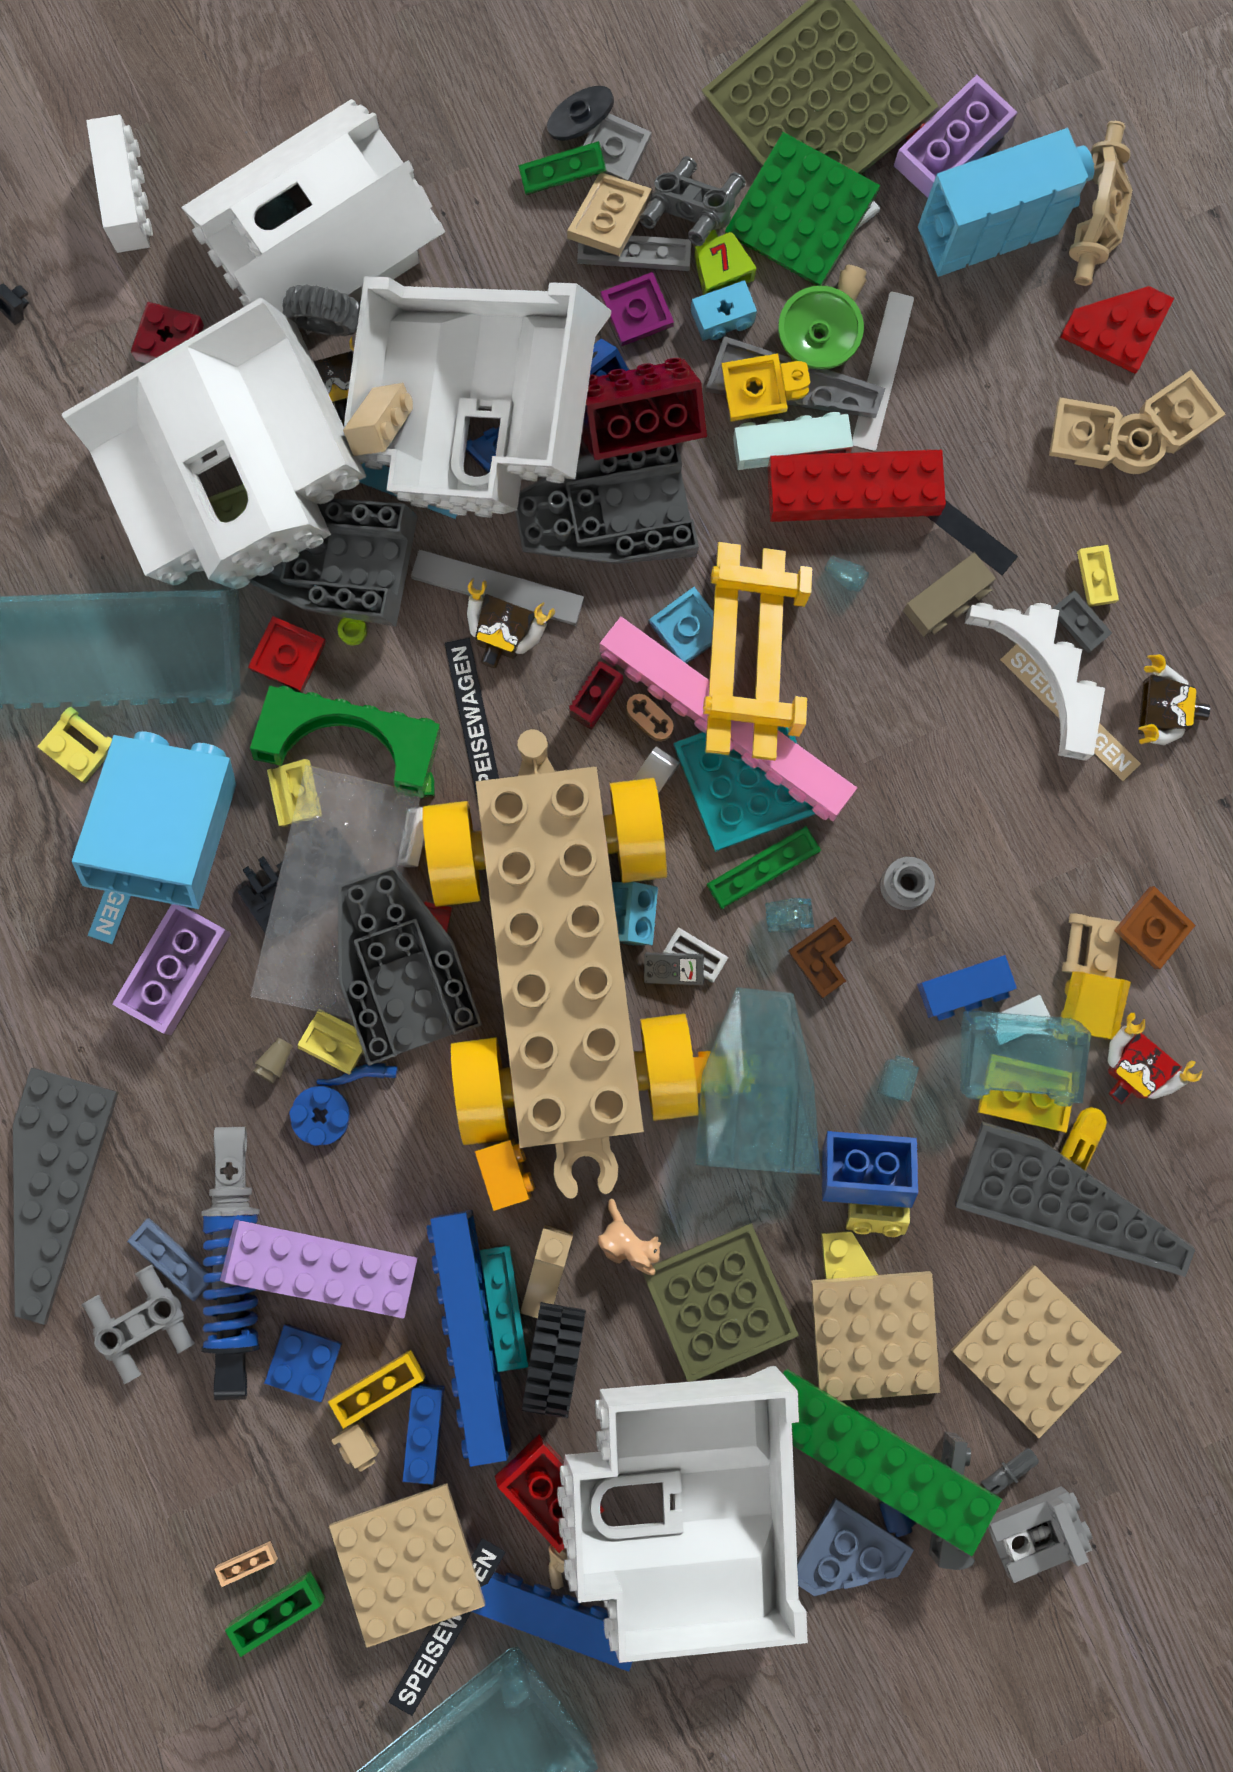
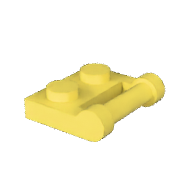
M69 707L62 713L60 720L37 747L85 784L105 761L112 738L104 737L78 716L79 713L74 708ZM71 725L98 746L95 754L66 732Z

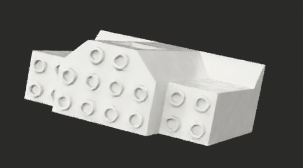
M364 276L344 428L374 387L404 383L407 393L412 397L413 410L385 452L358 455L360 463H365L367 468L381 470L383 465L390 466L387 491L396 494L398 500L411 502L412 506L428 508V505L436 506L437 508L449 510V513L465 516L467 511L475 512L476 516L491 518L492 513L506 514L517 511L521 479L537 481V477H547V481L564 483V478L575 479L595 337L609 319L611 310L577 283H549L548 291L411 287L402 286L390 277ZM479 409H492L491 411H479ZM470 417L501 419L496 456H492L490 472L481 477L465 474L464 458Z
M261 297L62 413L64 420L90 451L145 576L170 585L183 583L187 580V576L195 571H205L208 580L232 589L245 587L253 577L266 575L274 570L273 566L281 562L294 560L299 556L298 553L304 549H311L321 545L324 542L323 539L331 534L317 504L329 502L334 498V494L343 489L349 490L359 484V480L366 477L358 457L352 454L343 432L344 426L296 323ZM216 449L218 455L204 462L202 457ZM231 457L247 491L248 503L246 509L239 517L224 523L216 517L198 475Z
M770 1366L750 1376L740 1378L600 1389V1400H595L596 1419H600L601 1431L596 1432V1443L598 1451L601 1452L565 1455L564 1466H560V1478L563 1487H558L559 1507H562L564 1517L559 1518L560 1537H563L564 1548L567 1550L568 1560H564L565 1579L568 1580L570 1592L575 1591L578 1603L603 1600L604 1607L608 1609L609 1617L604 1619L606 1639L609 1638L610 1651L616 1652L619 1663L808 1643L807 1614L798 1596L792 1423L799 1422L798 1390L776 1366ZM662 1482L664 1522L615 1527L608 1526L603 1522L600 1514V1502L603 1494L608 1489L617 1486ZM670 1494H673V1510H670Z

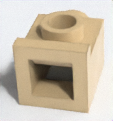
M362 1420L357 1421L332 1438L334 1445L339 1442L342 1445L339 1450L347 1464L352 1463L354 1468H358L360 1472L376 1462L373 1457L378 1454L379 1449Z

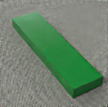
M807 826L707 883L706 886L720 910L818 854L821 852V849Z

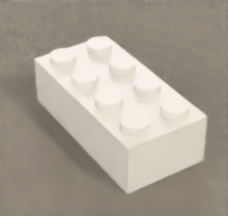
M121 115L86 120L103 228L117 253L150 248L149 236H153L150 219H146L145 210L149 209L146 193L142 192L140 185L145 183L142 167L138 166L136 159L140 157L137 139L133 138L130 125H125Z

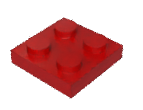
M272 616L248 668L302 693L327 641L318 635Z

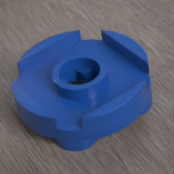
M325 1086L308 1088L297 1096L290 1109L289 1115L292 1128L296 1135L304 1142L315 1146L332 1144L339 1140L348 1129L350 1106L346 1098L335 1089ZM316 1108L320 1111L324 1109L328 1111L325 1116L327 1121L324 1124L321 1121L315 1123L313 1120Z

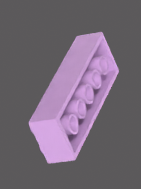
M235 1220L220 1281L404 1318L417 1258Z

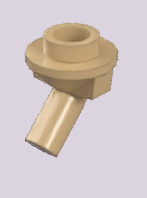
M550 1545L548 1550L551 1586L553 1589H560L563 1587L561 1573L564 1572V1560H568L567 1550L565 1548L558 1553Z

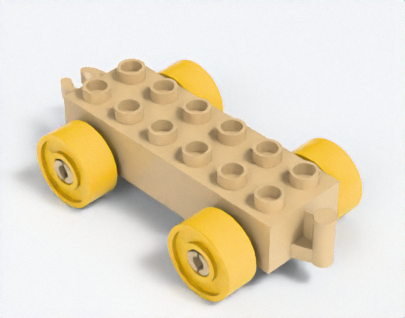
M530 729L523 732L518 739L517 747L522 759L518 776L476 781L481 830L474 831L468 801L423 806L425 850L435 906L481 901L479 870L486 869L510 1067L502 1068L497 1037L451 1043L452 1078L459 1130L463 1145L509 1140L507 1108L515 1107L520 1148L555 1144L557 1158L554 1162V1178L557 1187L567 1198H574L578 1193L577 1181L572 1175V1165L574 1161L582 1156H590L599 1163V1190L604 1194H608L612 1191L618 1178V1164L614 1153L610 1149L609 1136L644 1132L639 1091L648 1090L653 1121L697 1116L699 1114L694 1059L685 1013L640 1019L643 1050L633 1051L608 854L617 853L622 883L667 878L665 842L655 778L610 783L612 814L603 815L597 766L555 772L548 760L546 736L538 730Z

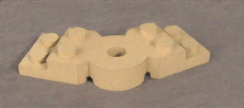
M1192 369L1146 400L1140 408L1139 414H1130L1123 417L1117 407L1060 397L1056 406L1049 456L1075 460L1074 464L1100 469L1113 463L1116 468L1123 472L1141 474L1151 470L1166 452L1174 454L1197 438L1200 433L1221 420L1226 414ZM1132 439H1138L1143 447L1135 446Z

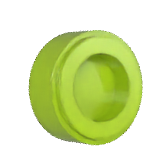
M345 617L340 620L337 631L340 639L345 644L353 646L365 640L367 627L364 621Z

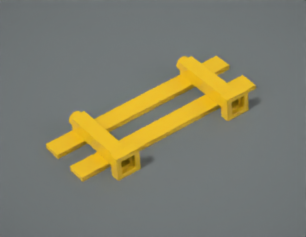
M718 542L716 566H713L711 571V583L715 584L709 696H705L703 703V714H707L705 752L729 755L731 720L754 723L752 758L775 761L777 757L778 726L788 727V735L800 737L806 726L807 698L795 696L792 704L779 702L784 596L794 597V606L805 607L811 595L812 568L801 566L798 574L785 572L786 551L763 548L761 569L740 566L741 545ZM738 590L760 593L755 699L733 696Z

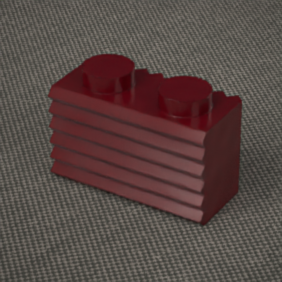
M597 662V666L594 667L591 676H588V681H585V685L581 686L582 690L578 691L575 700H572V705H569L570 717L592 730L622 685L623 675L604 662Z

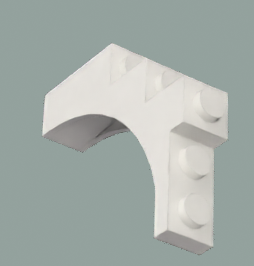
M986 603L971 605L966 613L965 624L991 628L1007 636L1031 656L1048 680L1058 706L1061 736L1058 755L1085 761L1090 759L1095 751L1105 688L1097 687V683L1087 680L1077 683L1082 649L1074 648V644L1069 642H1057V644H1054L1059 610L1051 609V606L1048 604L1036 603L1030 605L1024 615H1022L1019 610L993 609L992 605Z

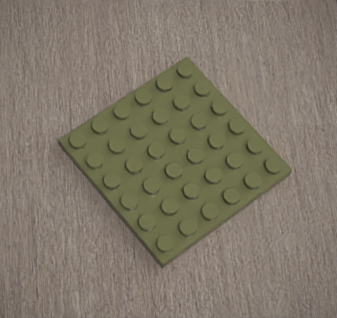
M808 0L702 89L703 96L761 167L764 165L782 132H785L853 171L862 174L939 111L938 104L852 0Z

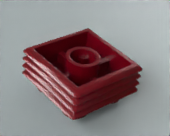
M147 302L131 348V354L136 361L149 363L202 332L204 323L198 315ZM172 335V338H167L165 342L163 341L165 336Z

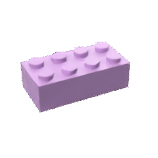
M976 75L898 150L894 167L928 198L937 173L980 159L1011 129L1017 111Z
M171 904L112 1005L161 1033L172 1035L231 932L185 906Z

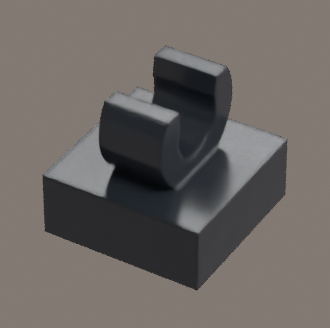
M3 283L0 285V311L16 325L24 320L23 308L29 304L24 297L29 294L21 285L16 286L11 291Z

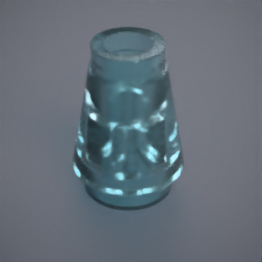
M834 555L828 560L824 569L850 592L854 590L858 593L869 576V572L864 570L865 566L839 557L837 558Z

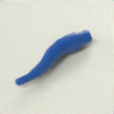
M375 1063L370 1066L364 1064L355 1067L350 1075L345 1073L329 1080L318 1079L316 1083L318 1085L332 1086L346 1084L363 1077L396 1078L398 1067L388 1066L385 1063Z

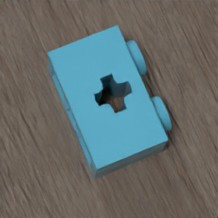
M745 280L694 298L691 303V313L702 341L720 339L726 335V332L735 329L738 331L745 330L752 326L756 319L757 309Z

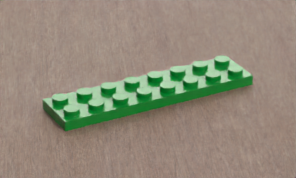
M784 1370L783 1375L798 1390L799 1422L792 1423V1445L973 1557L1003 1499L792 1371Z

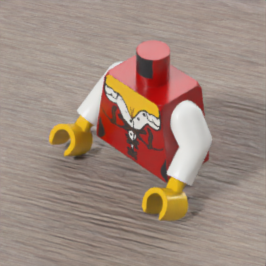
M1135 1013L1128 1015L1127 1026H1123L1109 1043L1108 1063L1110 1067L1108 1073L1118 1082L1108 1094L1120 1104H1123L1131 1093L1139 1099H1156L1172 1094L1188 1084V1081H1199L1202 1076L1203 1070L1198 1074H1191L1188 1070L1195 1065V1061H1189L1184 1071H1180L1182 1066L1142 1034L1145 1029V1019L1138 1025L1131 1023L1135 1019Z

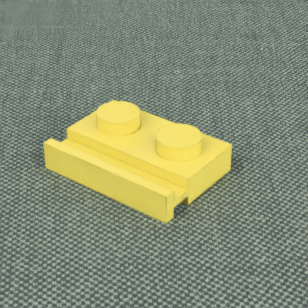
M302 759L267 770L279 826L285 827L292 823L296 824L322 816L310 760Z
M321 1009L317 1010V1014L310 1022L297 1045L304 1052L349 1075L363 1053L354 1026Z

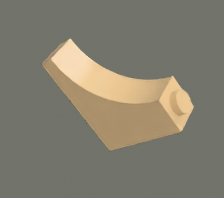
M547 1225L544 1226L522 1304L521 1314L538 1318L541 1302L554 1304L573 1238L572 1232Z

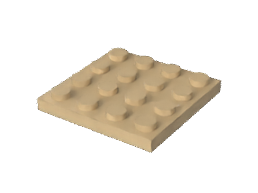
M1032 1265L951 1349L971 1372L1037 1438H1040L1121 1353L1035 1265Z
M930 1271L811 1280L818 1388L839 1401L940 1393L933 1278Z
M448 1483L329 1525L367 1648L485 1606L483 1593Z

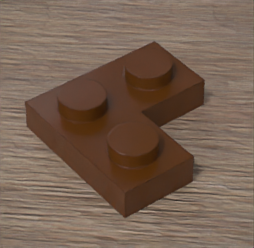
M836 917L787 951L821 999L846 982V979L832 962L830 956L853 940Z

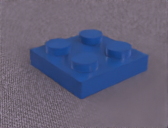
M285 1324L264 1384L322 1402L342 1342Z

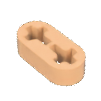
M635 694L630 697L626 707L629 718L653 740L662 742L669 739L674 726L671 718L646 695ZM644 702L646 704L644 710L649 716L646 717L642 712L633 713V703L641 704ZM652 718L659 724L663 721L666 723L665 730L667 732L665 734L661 731L657 734L654 732L655 725L650 721Z

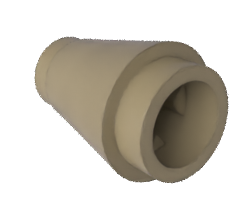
M277 1038L254 1063L256 1067L253 1072L273 1084L277 1078L280 1079L293 1046L285 1040Z

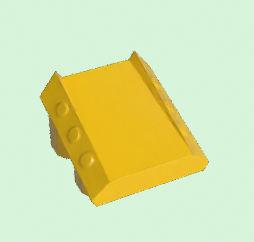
M1072 971L1071 979L1065 985L1067 998L1064 1010L1061 1012L1059 1030L1112 1040L1121 1027L1131 982L1125 979Z

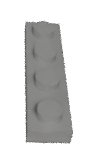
M631 235L620 256L578 242L577 264L689 271L691 241L689 239Z

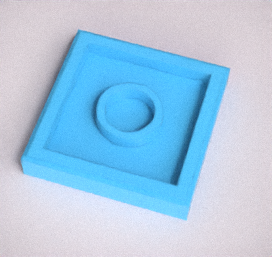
M695 587L688 590L648 620V623L671 653L686 664L712 645L713 610Z

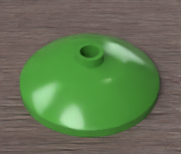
M812 286L794 294L784 305L778 323L779 338L786 353L795 361L807 363L808 368L819 370L835 368L847 362L858 350L864 332L863 317L854 300L843 291L829 286ZM820 332L824 337L818 339L814 334Z

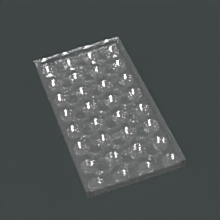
M305 765L250 997L351 1019L338 976V885L393 866L401 874L403 873L421 797L420 792Z

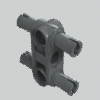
M685 156L673 172L663 173L655 179V190L651 194V203L639 218H641L640 222L642 225L649 229H653L656 226V223L664 213L695 222L696 224L692 230L688 232V238L693 244L701 246L712 230L723 228L730 223V212L735 206V198L746 183L744 177L736 172L730 174L722 188L690 179L691 175L697 170V163L692 158Z

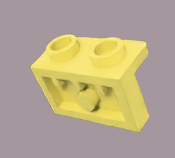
M848 1203L846 1230H852L857 1234L874 1232L883 1233L887 1237H898L905 1235L910 1224V1208Z

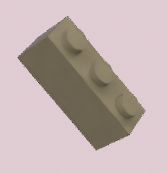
M974 552L908 602L903 612L923 637L930 632L936 635L948 625L946 620L954 615L958 618L970 608L968 603L975 598L981 601L993 591L991 585L996 578Z

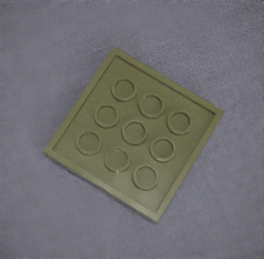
M752 1223L653 1264L652 1266L656 1271L654 1276L642 1272L687 1382H693L799 1336Z

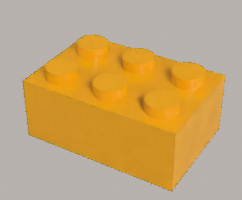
M514 1139L475 1151L493 1211L529 1200L532 1197L531 1192L535 1190L533 1178L530 1172H524L521 1162L526 1160L523 1148H520V1144H515Z

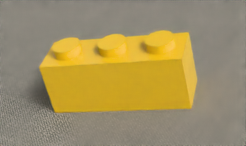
M409 1350L336 1394L328 1403L344 1429L420 1383L426 1375L412 1350Z

